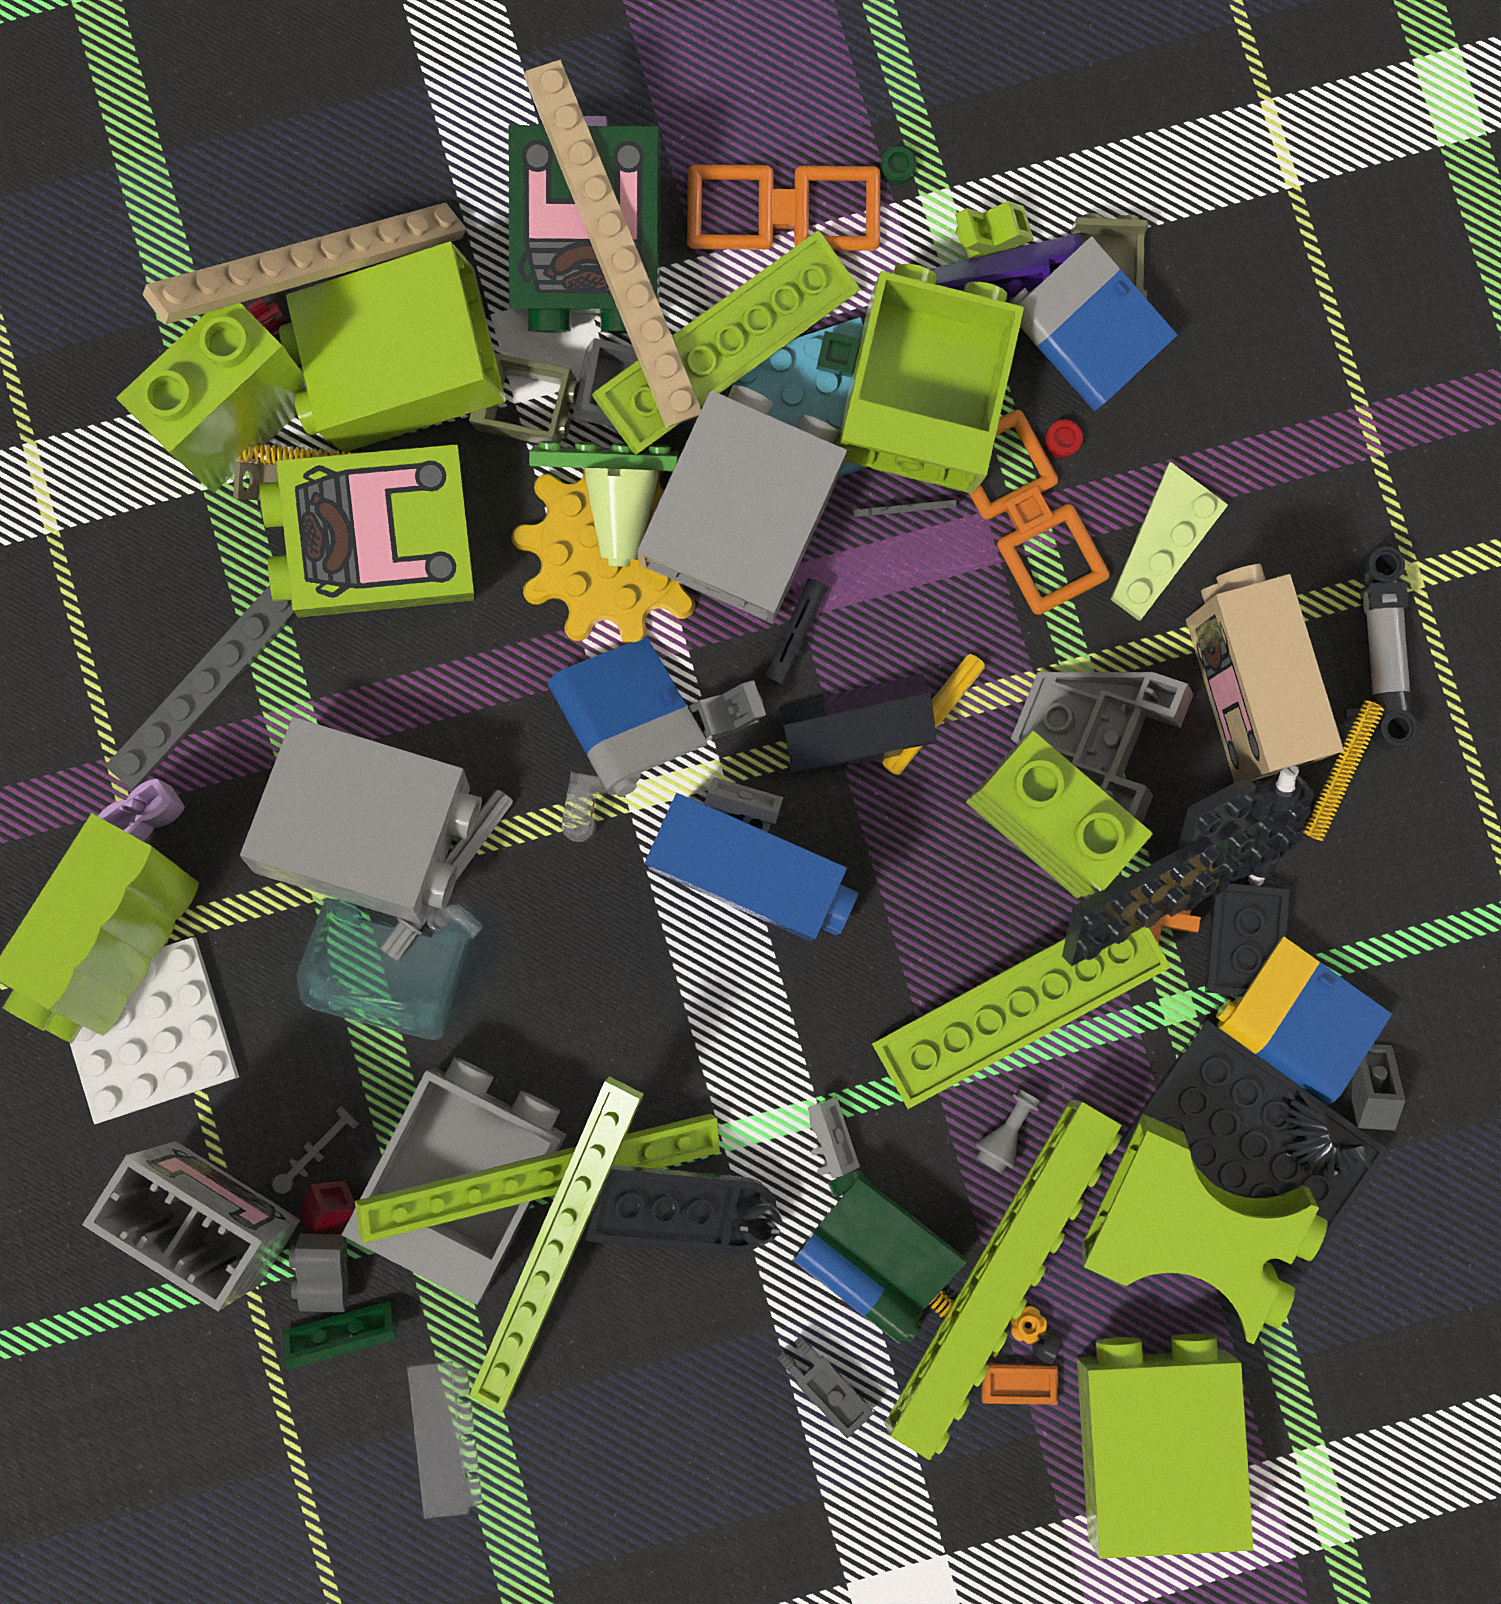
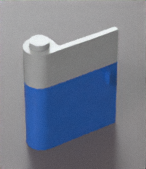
M1092 236L1030 293L1024 288L1008 302L1024 307L1020 328L1093 411L1107 402L1177 336L1175 331Z

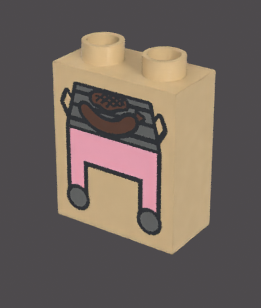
M1253 564L1216 577L1217 584L1201 590L1204 605L1190 615L1186 622L1234 782L1245 777L1250 781L1275 775L1281 772L1283 768L1294 765L1297 768L1343 752L1344 749L1291 575L1288 574L1266 580L1261 564Z

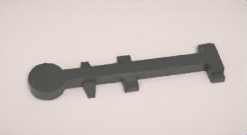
M956 500L854 509L853 517L955 508Z
M340 1106L336 1111L341 1119L315 1146L310 1142L304 1146L308 1153L299 1162L293 1158L289 1161L293 1168L287 1174H280L274 1178L273 1188L276 1192L283 1194L290 1191L293 1187V1179L298 1173L306 1177L308 1173L304 1167L313 1158L318 1162L324 1158L320 1151L346 1124L353 1129L360 1124L343 1106Z

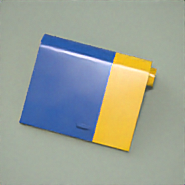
M1283 936L1243 997L1237 998L1233 1002L1227 1000L1217 1012L1216 1018L1219 1019V1029L1328 1106L1335 1102L1342 1094L1392 1014Z

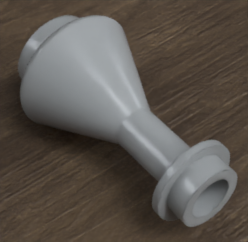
M1020 1090L1017 1096L1013 1094L1012 1097L1017 1101V1104L1006 1123L976 1143V1147L981 1150L977 1159L1000 1173H1003L1006 1166L1010 1168L1015 1167L1018 1130L1030 1110L1039 1111L1037 1105L1040 1101L1023 1090Z

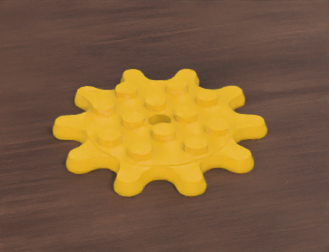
M585 468L582 478L572 484L564 483L553 474L547 473L536 479L534 484L535 493L546 504V517L538 524L518 525L513 530L511 538L517 549L533 552L541 560L539 573L529 579L523 587L525 599L534 605L542 604L553 598L564 601L569 609V615L564 627L568 638L577 642L583 641L589 637L596 623L608 620L617 625L622 641L628 644L630 642H638L647 636L646 618L652 610L665 609L679 619L688 618L695 611V601L684 589L683 584L640 566L638 559H631L630 566H608V558H601L585 479ZM658 471L659 479L645 533L665 491L660 483L663 471Z

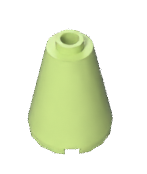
M585 468V479L601 558H608V566H630L631 559H638L637 550L644 537L659 479L658 471Z

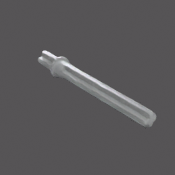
M495 790L482 807L470 839L460 838L447 855L444 863L457 867L456 880L511 806L513 800L502 791ZM429 905L422 925L397 917L399 923L380 949L398 961L417 934L419 936L422 935L420 929L436 907Z

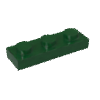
M391 1301L283 1330V1362L287 1369L290 1370L396 1340L395 1310Z

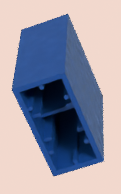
M677 792L645 861L647 867L657 874L810 942L816 939L820 929L836 936L841 934L859 893L840 884L846 872V867Z

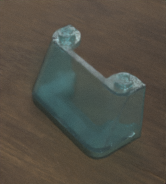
M325 897L296 974L301 1002L314 1010L425 1039H441L457 988L469 943V934L463 933L460 929L452 926H444L442 929L434 930L432 938L417 934L397 961L380 949L394 928L362 920V914L357 909L356 904Z

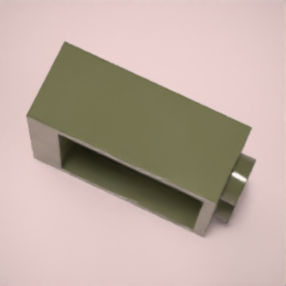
M494 353L502 387L506 374L559 384L560 388L549 431L496 421L495 417L499 404L471 412L469 421L476 430L538 444L539 441L561 442L562 438H567L571 425V418L568 416L571 403L576 402L579 382H577V378L571 369Z

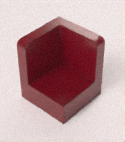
M346 1181L310 1185L300 1211V1217L307 1234L343 1233L356 1208Z

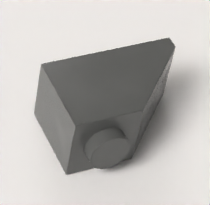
M1373 1044L1354 1073L1352 1080V1104L1357 1127L1363 1129L1395 1130L1406 1100L1392 1045Z

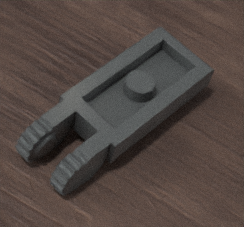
M799 1336L794 1342L798 1350L803 1355H806L813 1365L803 1373L795 1360L785 1352L778 1357V1360L796 1379L797 1386L848 1439L874 1414V1410L823 1355L820 1357L814 1348L802 1336Z

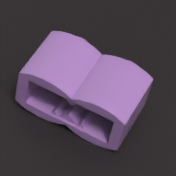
M152 779L137 786L130 793L127 800L117 801L107 806L98 817L144 841L154 828L165 826L178 818L185 806L172 786L159 779Z

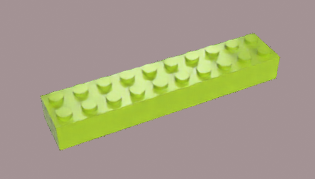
M1070 1100L954 1300L952 1307L946 1314L885 1420L884 1424L890 1437L928 1460H931L935 1452L940 1454L950 1438V1434L947 1432L954 1418L959 1421L969 1405V1400L966 1399L973 1385L978 1387L984 1380L989 1369L985 1363L992 1351L998 1353L1004 1345L1008 1333L1004 1331L1011 1318L1017 1320L1027 1303V1300L1023 1298L1030 1285L1035 1287L1046 1270V1267L1042 1265L1049 1252L1054 1254L1060 1247L1065 1236L1061 1232L1068 1218L1074 1220L1080 1212L1084 1203L1080 1197L1087 1185L1093 1187L1099 1179L1103 1169L1099 1164L1106 1153L1110 1155L1116 1149L1121 1139L1118 1131L1122 1125L1081 1101Z

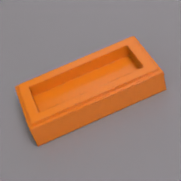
M985 1363L989 1369L981 1383L982 1403L1057 1405L1058 1367L1056 1364Z

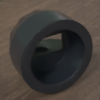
M1043 1332L1037 1335L1040 1340L1032 1344V1350L1035 1357L1052 1365L1058 1353L1062 1337L1051 1332Z

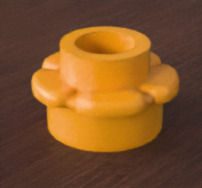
M1026 1306L1017 1320L1013 1318L1010 1320L1013 1337L1018 1341L1024 1340L1027 1344L1038 1342L1040 1339L1037 1335L1045 1332L1047 1328L1045 1317L1041 1316L1040 1311L1032 1306ZM1031 1322V1328H1025V1323Z

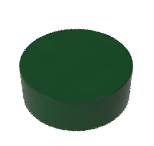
M893 146L887 149L881 158L880 164L883 178L894 185L907 183L915 174L916 157L910 149L904 146Z
M863 1170L845 1174L828 1182L832 1196H843L859 1176L866 1179Z

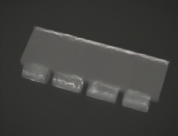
M453 1361L409 1366L407 1371L424 1519L468 1514L470 1512L469 1507L483 1504L480 1476L466 1477L465 1475L467 1472L479 1470L476 1439L461 1440V1435L475 1432L471 1401L457 1402V1397L470 1394L467 1367L453 1369Z

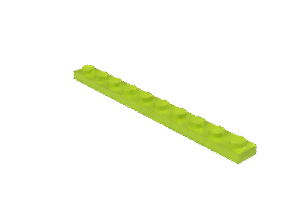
M610 1076L602 1086L469 1394L470 1397L500 1413L508 1405L644 1095Z
M707 1114L626 1134L613 1164L658 1169L720 1153L717 1117ZM576 1147L355 1201L359 1239L363 1243H368L556 1195Z

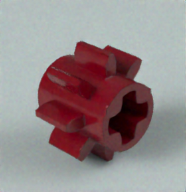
M260 298L248 305L249 312L278 342L281 341L279 334L280 326L288 324V321L277 303L273 301L267 305Z

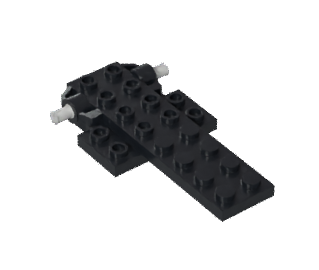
M1295 765L1283 768L1281 772L1256 785L1245 777L1188 807L1176 852L1073 906L1062 957L1071 967L1085 959L1091 960L1108 946L1124 942L1132 933L1139 929L1152 927L1161 917L1167 914L1173 917L1184 910L1190 911L1205 898L1221 894L1228 887L1230 880L1235 881L1249 876L1248 882L1251 885H1262L1266 877H1270L1275 873L1279 859L1299 844L1302 839L1301 832L1305 820L1311 812L1310 805L1315 792L1298 776V768Z

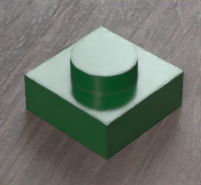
M825 331L816 370L852 378L860 339Z

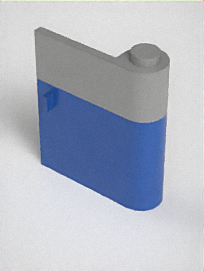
M647 636L638 642H630L567 667L553 675L548 682L552 694L604 788L610 795L617 794L618 797H623L630 794L637 788L636 783L641 777V772L707 745L705 736Z

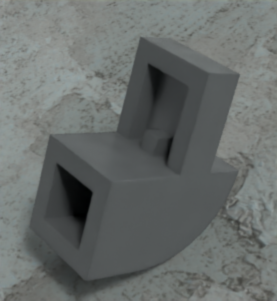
M754 680L742 683L722 695L699 700L688 707L707 741L758 723V719L766 715L762 697L757 691Z

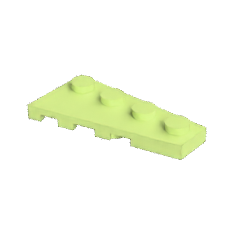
M1171 462L1168 463L1164 471L1163 478L1136 537L1130 556L1125 563L1111 596L1113 602L1139 621L1228 506V504Z

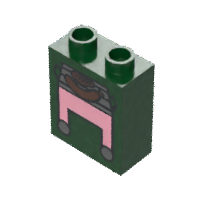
M508 125L509 308L517 314H528L529 332L568 333L571 332V314H600V332L628 334L544 125ZM587 126L660 306L661 138L658 126Z

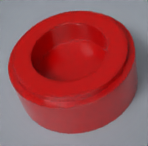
M1070 420L1056 421L1050 426L1045 436V444L1048 451L1059 458H1067L1074 455L1083 441L1080 427Z

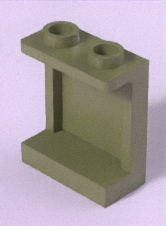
M1095 213L1084 214L1076 218L1071 228V235L1080 234L1082 244L1092 236L1147 299V291L1143 290L1144 237L1148 229V220H1140L1135 215H1121L1117 219L1103 218L1102 215Z

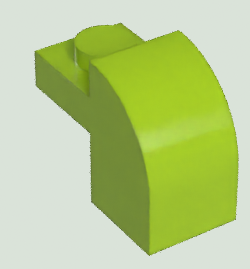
M1010 201L984 213L966 208L955 214L958 224L956 234L960 243L966 248L969 259L1014 249L1034 240L1024 206Z

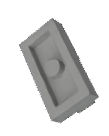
M713 777L704 805L725 814H743V822L747 824L752 819H759L763 823L762 830L768 832L771 823H776L783 797Z
M837 1096L807 1107L810 1114V1126L816 1133L818 1142L821 1143L820 1146L811 1151L812 1156L823 1154L827 1161L826 1166L817 1169L818 1174L825 1175L830 1173L832 1178H836L859 1168L860 1166Z

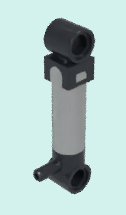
M1384 546L1376 549L1361 561L1359 575L1363 583L1367 585L1360 589L1362 615L1366 614L1373 702L1385 709L1384 711L1379 710L1383 714L1378 715L1380 717V720L1376 719L1378 724L1373 723L1377 727H1371L1375 730L1371 732L1373 734L1372 739L1382 749L1392 750L1412 742L1417 735L1418 726L1416 719L1412 716L1404 618V609L1408 607L1407 581L1394 582L1404 572L1405 561L1397 549ZM1376 560L1385 562L1388 567L1387 576L1378 573L1375 568ZM1361 706L1346 707L1344 709L1345 720L1357 721L1358 713H1362L1359 710L1364 708ZM1390 721H1394L1400 727L1401 732L1398 739L1391 737L1388 733L1387 728Z

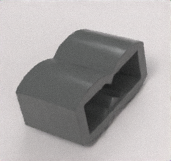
M300 1233L297 1244L291 1245L289 1252L290 1268H295L296 1272L291 1286L292 1299L298 1300L299 1311L345 1312L349 1298L346 1237L342 1236V1234Z

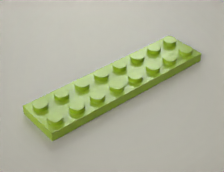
M819 230L672 335L700 408L704 405L710 390L720 394L861 290ZM639 360L592 394V397L635 455L676 426L665 427Z
M1143 927L1132 933L1124 942L1120 944L1114 943L1103 949L1095 958L1091 960L1085 959L1072 967L1062 957L1065 939L873 1042V1047L907 1109L1171 968L1150 929Z

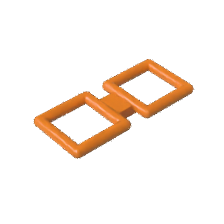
M691 165L688 168L687 245L691 249L768 250L773 244V229H794V245L796 247L811 236L809 235V181H866V236H824V238L833 250L875 251L880 246V170L875 166H799L795 170V189H773V169L768 165ZM702 179L759 180V235L701 234Z
M1014 410L999 418L996 436L1015 427L1041 477L991 503L981 484L973 494H969L981 517L985 520H990L1005 511L1008 513L1016 530L1000 538L997 546L1034 614L1041 615L1108 580L1110 573L1074 506L1065 504L1052 512L1047 506L1041 493L1054 487L1058 483V476L1024 413L1021 410ZM1065 521L1092 572L1041 597L1015 547Z

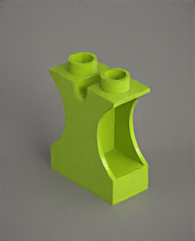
M1142 1114L1081 1245L1084 1268L1124 1286H1128L1143 1277L1161 1273H1179L1202 1279L1220 1290L1229 1299L1238 1312L1246 1340L1254 1344L1264 1323L1276 1329L1283 1324L1295 1295V1287L1279 1280L1274 1267L1267 1264L1266 1261L1276 1258L1292 1264L1296 1256L1311 1261L1317 1254L1325 1237L1327 1219L1316 1215L1319 1207L1310 1189L1303 1185L1285 1194L1268 1198L1243 1197L1219 1188L1197 1168L1191 1158L1190 1149L1183 1131Z

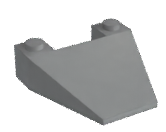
M1038 672L1011 740L1018 744L1030 732L1035 731L1140 823H1143L1153 794L1147 786L1122 778L1145 718L1148 717L1181 728L1193 698V693L1187 683L1154 672Z

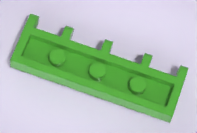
M547 440L539 441V445L532 447L529 456V466L674 471L679 460V450L671 451L670 445L654 444L649 445V450L644 449L635 455L627 443L612 444V449H597V443L576 442L574 448L571 446L561 447V442Z

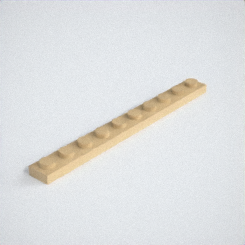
M557 60L527 70L524 74L525 81L664 425L668 428L697 417L701 412L700 405L562 62Z
M442 203L146 284L143 296L163 323L169 324L425 250L449 241H456L462 239L466 227L448 204Z

